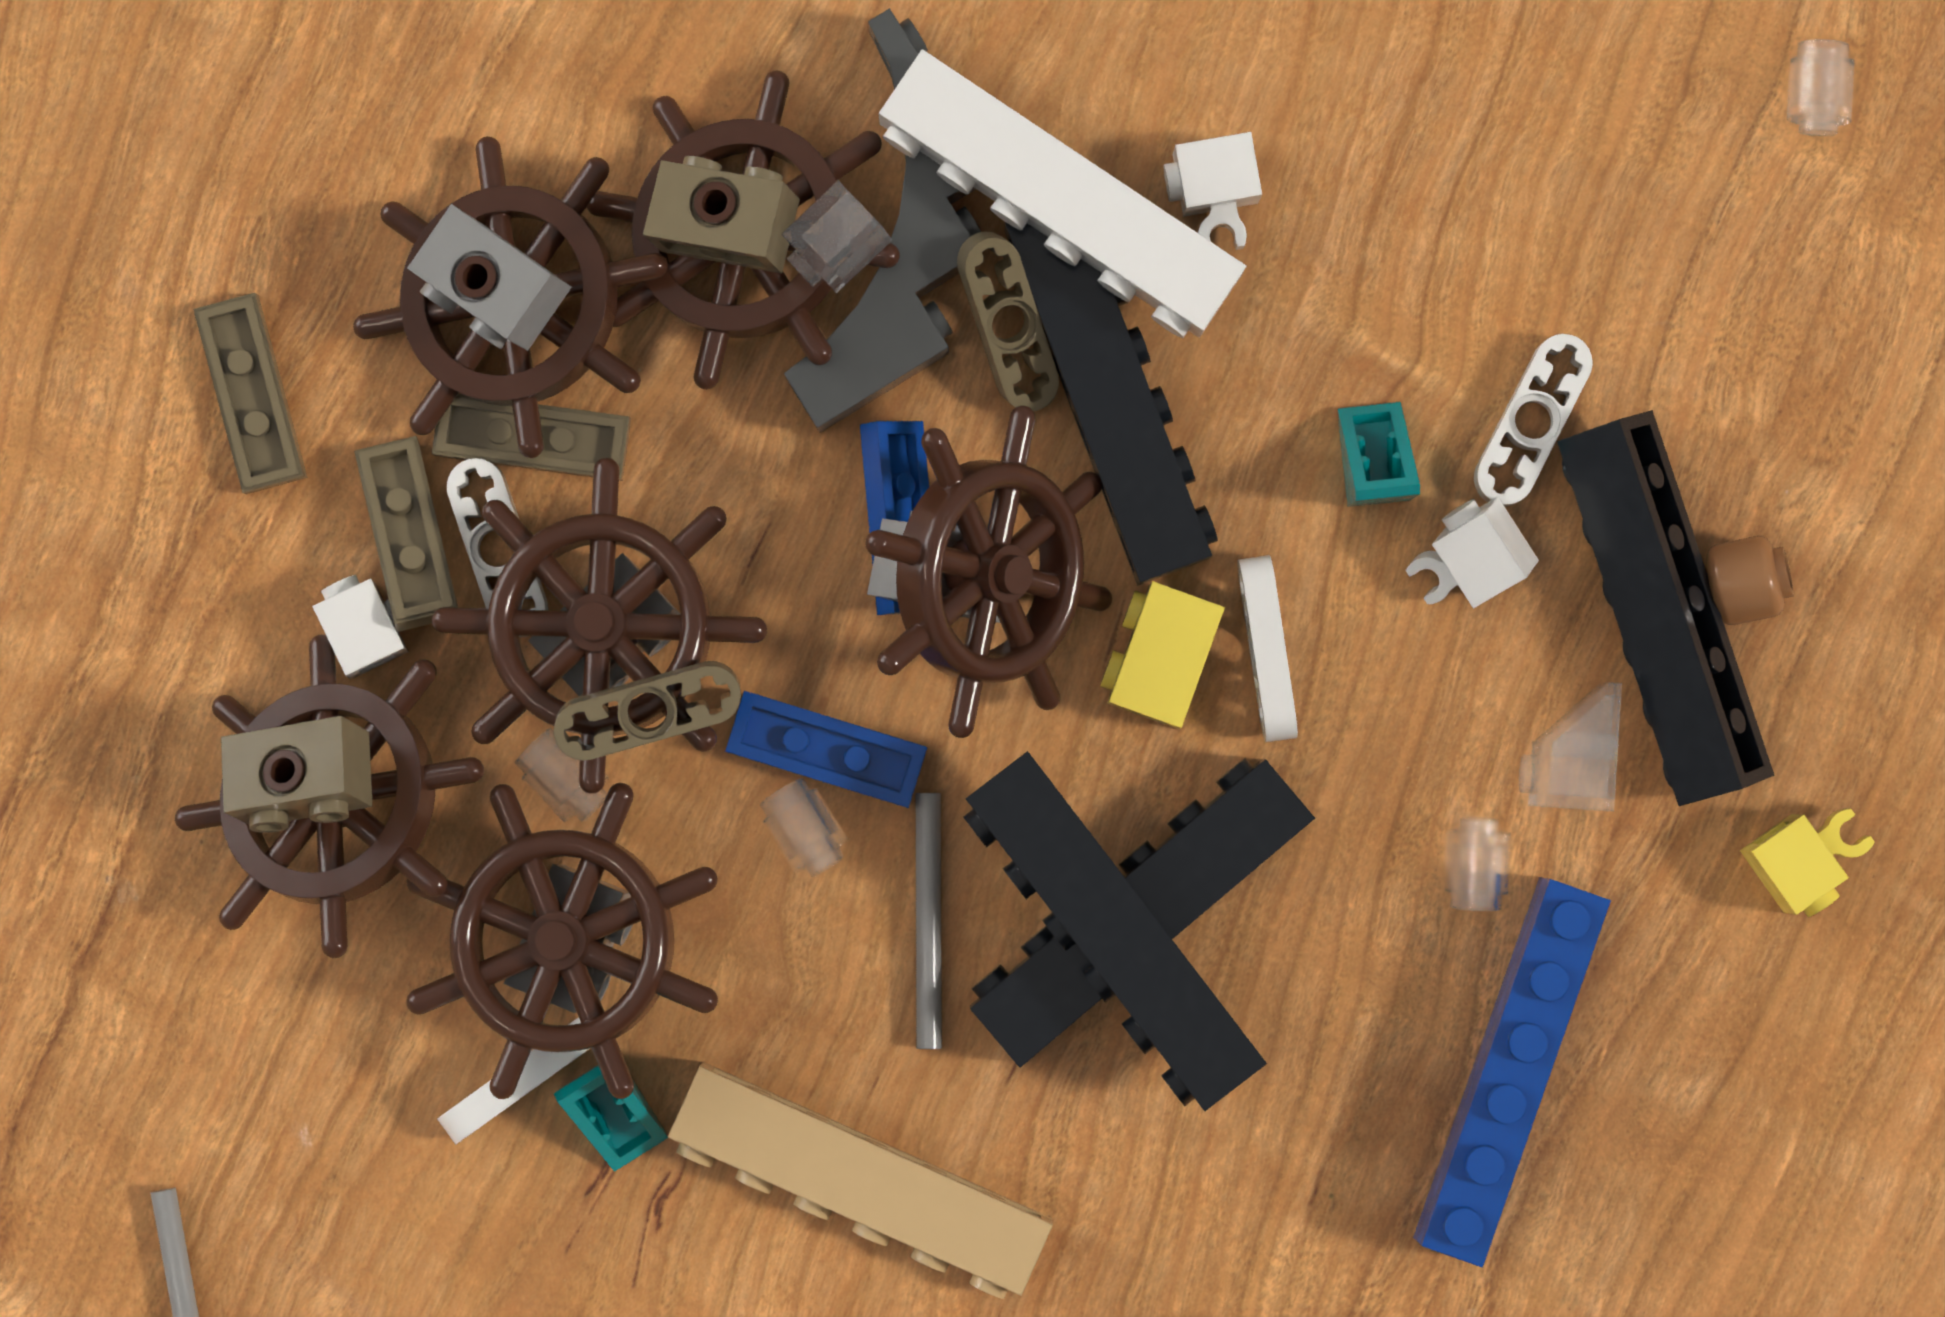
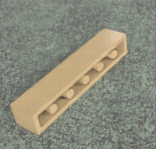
M705 1062L699 1066L668 1135V1138L680 1143L676 1152L693 1162L712 1167L714 1160L717 1159L738 1169L735 1179L751 1188L770 1194L773 1185L797 1195L794 1205L799 1209L825 1220H829L832 1211L855 1221L852 1231L857 1235L883 1246L888 1245L890 1238L896 1239L914 1248L910 1257L917 1262L944 1273L949 1264L973 1274L969 1284L1001 1299L1005 1298L1008 1290L1022 1296L1053 1226L1051 1217Z

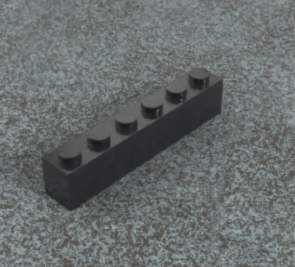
M1005 222L1004 231L1006 237L1020 255L1057 373L1093 469L1101 479L1102 493L1137 586L1208 560L1212 556L1209 544L1218 541L1217 534L1206 506L1204 505L1196 509L1193 506L1186 485L1195 482V476L1184 447L1180 446L1172 449L1163 425L1173 422L1172 414L1162 388L1158 386L1150 389L1141 367L1151 362L1145 341L1138 326L1127 330L1119 306L1128 302L1104 288L1097 281L1102 273L1082 259H1080L1076 266H1073L1054 255L1044 246L1048 237L1028 223L1023 230H1019Z
M1653 410L1621 418L1557 441L1563 458V473L1573 488L1583 518V533L1593 548L1603 578V593L1607 602L1613 608L1623 638L1624 656L1633 668L1643 698L1644 716L1648 724L1653 728L1664 761V776L1674 791L1678 806L1737 791L1774 776L1721 613L1711 593L1708 574Z
M1028 751L965 798L973 810L963 816V818L986 848L997 840L1013 861L1002 869L1025 899H1028L1037 892L1052 913L1042 920L1065 951L1077 944L1085 954L1091 965L1083 970L1082 973L1105 1003L1115 995L1131 1015L1121 1024L1144 1054H1147L1155 1047L1171 1067L1161 1076L1184 1106L1196 1099L1204 1111L1208 1110L1267 1064Z
M1246 758L1241 760L1216 782L1223 790L1220 795L1205 807L1195 799L1167 823L1175 833L1155 849L1147 840L1119 863L1120 868L1126 873L1124 875L1125 879L1171 939L1176 937L1315 819L1266 759H1261L1254 766ZM1047 926L1043 927L1020 947L1028 957L1009 973L1000 964L972 988L979 998L970 1005L971 1011L1019 1068L1102 999L1082 973L1083 970L1091 965L1085 954L1077 944L1065 951Z

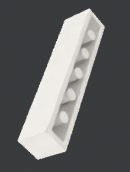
M923 49L878 113L880 125L887 129L883 138L894 148L915 159L919 151L941 165L936 173L948 184L965 194H969L973 187L995 201L990 210L1003 221L1019 230H1023L1028 223L1048 237L1044 246L1054 255L1073 266H1076L1080 259H1082L1102 273L1097 281L1104 288L1127 302H1130L1133 296L1136 295L1156 309L1151 316L1154 321L1180 338H1184L1188 331L1198 338L1201 337L1247 267Z

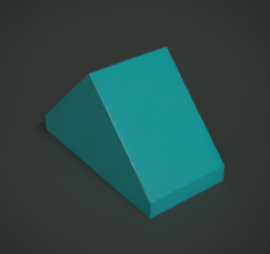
M1401 402L1338 408L1347 507L1410 501L1420 494V481Z
M597 1065L556 1091L554 1096L559 1105L615 1172L666 1140L668 1136L635 1081L633 1080L634 1090L632 1094L627 1098L617 1099L610 1094L600 1068Z

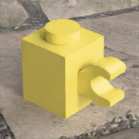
M1845 808L1833 812L1818 830L1813 828L1804 814H1791L1740 850L1783 913L1797 915L1804 911L1807 917H1811L1839 898L1840 895L1835 887L1849 877L1833 855L1851 858L1859 857L1867 853L1875 842L1871 836L1866 835L1851 845L1842 841L1840 828L1843 823L1855 816L1852 809Z

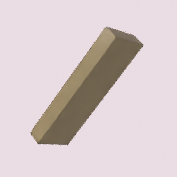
M251 293L193 309L242 493L250 494L307 478L259 295Z
M458 393L435 427L432 454L434 456L463 460L478 458L489 461L492 464L593 477L594 466L598 460L611 458L619 466V481H623L631 418L629 416L538 404L544 448L538 457L527 458L518 449L512 406L487 404Z
M417 436L355 450L396 630L400 632L432 624V616L436 610L443 607L458 608Z

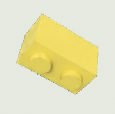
M1154 581L1150 583L1146 594L1134 591L1122 627L1133 630L1125 654L1113 650L1100 685L1111 690L1107 704L1176 729H1181L1225 607Z

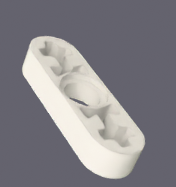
M1570 334L1554 335L1535 350L1474 471L1475 488L1480 497L1486 502L1499 497L1504 506H1510L1521 501L1530 493L1592 370L1593 360L1588 346L1578 337ZM1566 348L1573 352L1570 363L1577 367L1578 370L1576 375L1570 373L1564 375L1558 381L1553 391L1555 394L1565 395L1566 398L1561 406L1550 394L1530 390L1529 385L1532 379H1534L1538 385L1544 386L1553 371V365L1545 360L1547 353L1557 355ZM1525 403H1538L1545 407L1550 415V428L1541 438L1532 439L1525 437L1516 427L1515 416L1517 410ZM1505 435L1515 446L1524 450L1536 451L1537 455L1533 462L1525 454L1519 458L1513 470V475L1521 480L1518 489L1508 487L1500 494L1493 490L1495 478L1488 474V469L1490 465L1500 467L1507 461L1513 448L1500 445Z
M473 458L462 461L453 468L447 480V494L486 609H489L493 592L489 578L499 577L505 565L499 567L490 566L481 557V541L487 533L494 530L486 521L478 524L473 530L471 529L469 518L482 516L478 504L473 498H462L460 489L469 485L468 474L477 471L483 479L492 478L494 487L485 492L487 502L490 500H500L518 518L519 516L506 478L501 470L489 461ZM536 577L527 591L525 599L533 598L535 602V608L530 610H548V602L541 581Z
M1265 555L1239 559L1237 561L1239 584L1264 741L1266 743L1297 738L1296 712L1271 556Z
M579 1017L568 1025L581 1023ZM533 1049L530 1052L515 1092L511 1097L507 1099L494 1097L490 1092L489 1081L445 1112L437 1120L456 1145L589 1049L573 1052H544Z

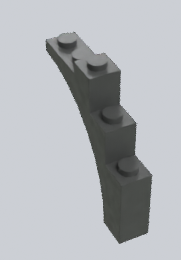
M889 8L868 21L869 33L892 78L895 90L920 51L923 49L927 52L928 49L911 20L907 18L899 23ZM920 151L915 159L905 155L906 167L900 211L889 242L898 248L900 252L899 262L892 268L879 267L858 305L827 339L832 348V357L828 363L815 365L806 356L784 373L819 433L949 354V347L944 338L953 333L951 327L934 301L923 306L919 298L959 274L957 267L958 252L962 244L969 237L981 232L966 207L955 212L951 205L968 194L957 190L939 177L936 172L941 165Z

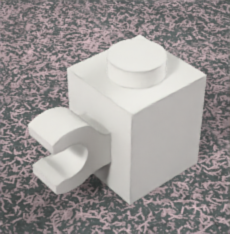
M1246 132L1175 145L1172 154L1174 163L1163 165L1169 201H1181L1183 217L1209 212L1208 217L1201 223L1198 234L1211 242V231L1218 227H1224L1233 234L1235 249H1243L1247 233L1243 222L1239 218L1237 207L1258 204L1262 196L1252 133Z
M1499 497L1494 498L1481 507L1478 506L1475 499H1472L1457 507L1442 519L1446 527L1432 543L1436 551H1426L1419 554L1405 571L1409 577L1423 569H1430L1438 575L1439 585L1433 587L1424 596L1427 604L1440 602L1458 585L1474 609L1527 578L1539 559Z
M352 575L337 581L321 591L325 600L312 606L345 675L349 679H353L408 653L399 632L396 630L389 598L384 602L376 584L371 578L360 583L357 576Z

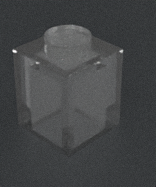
M839 180L781 234L795 250L786 258L788 262L812 287L823 279L836 294L892 241V238L883 226Z

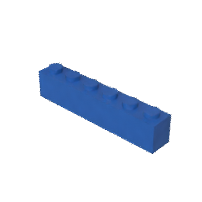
M1539 877L1413 1236L1421 1246L1483 1268L1611 900L1549 878Z

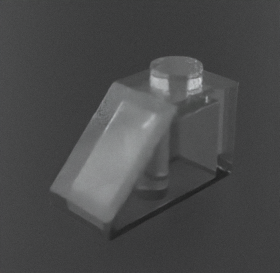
M1607 682L1597 685L1532 742L1531 755H1522L1519 769L1520 793H1529L1528 806L1614 812L1622 683Z

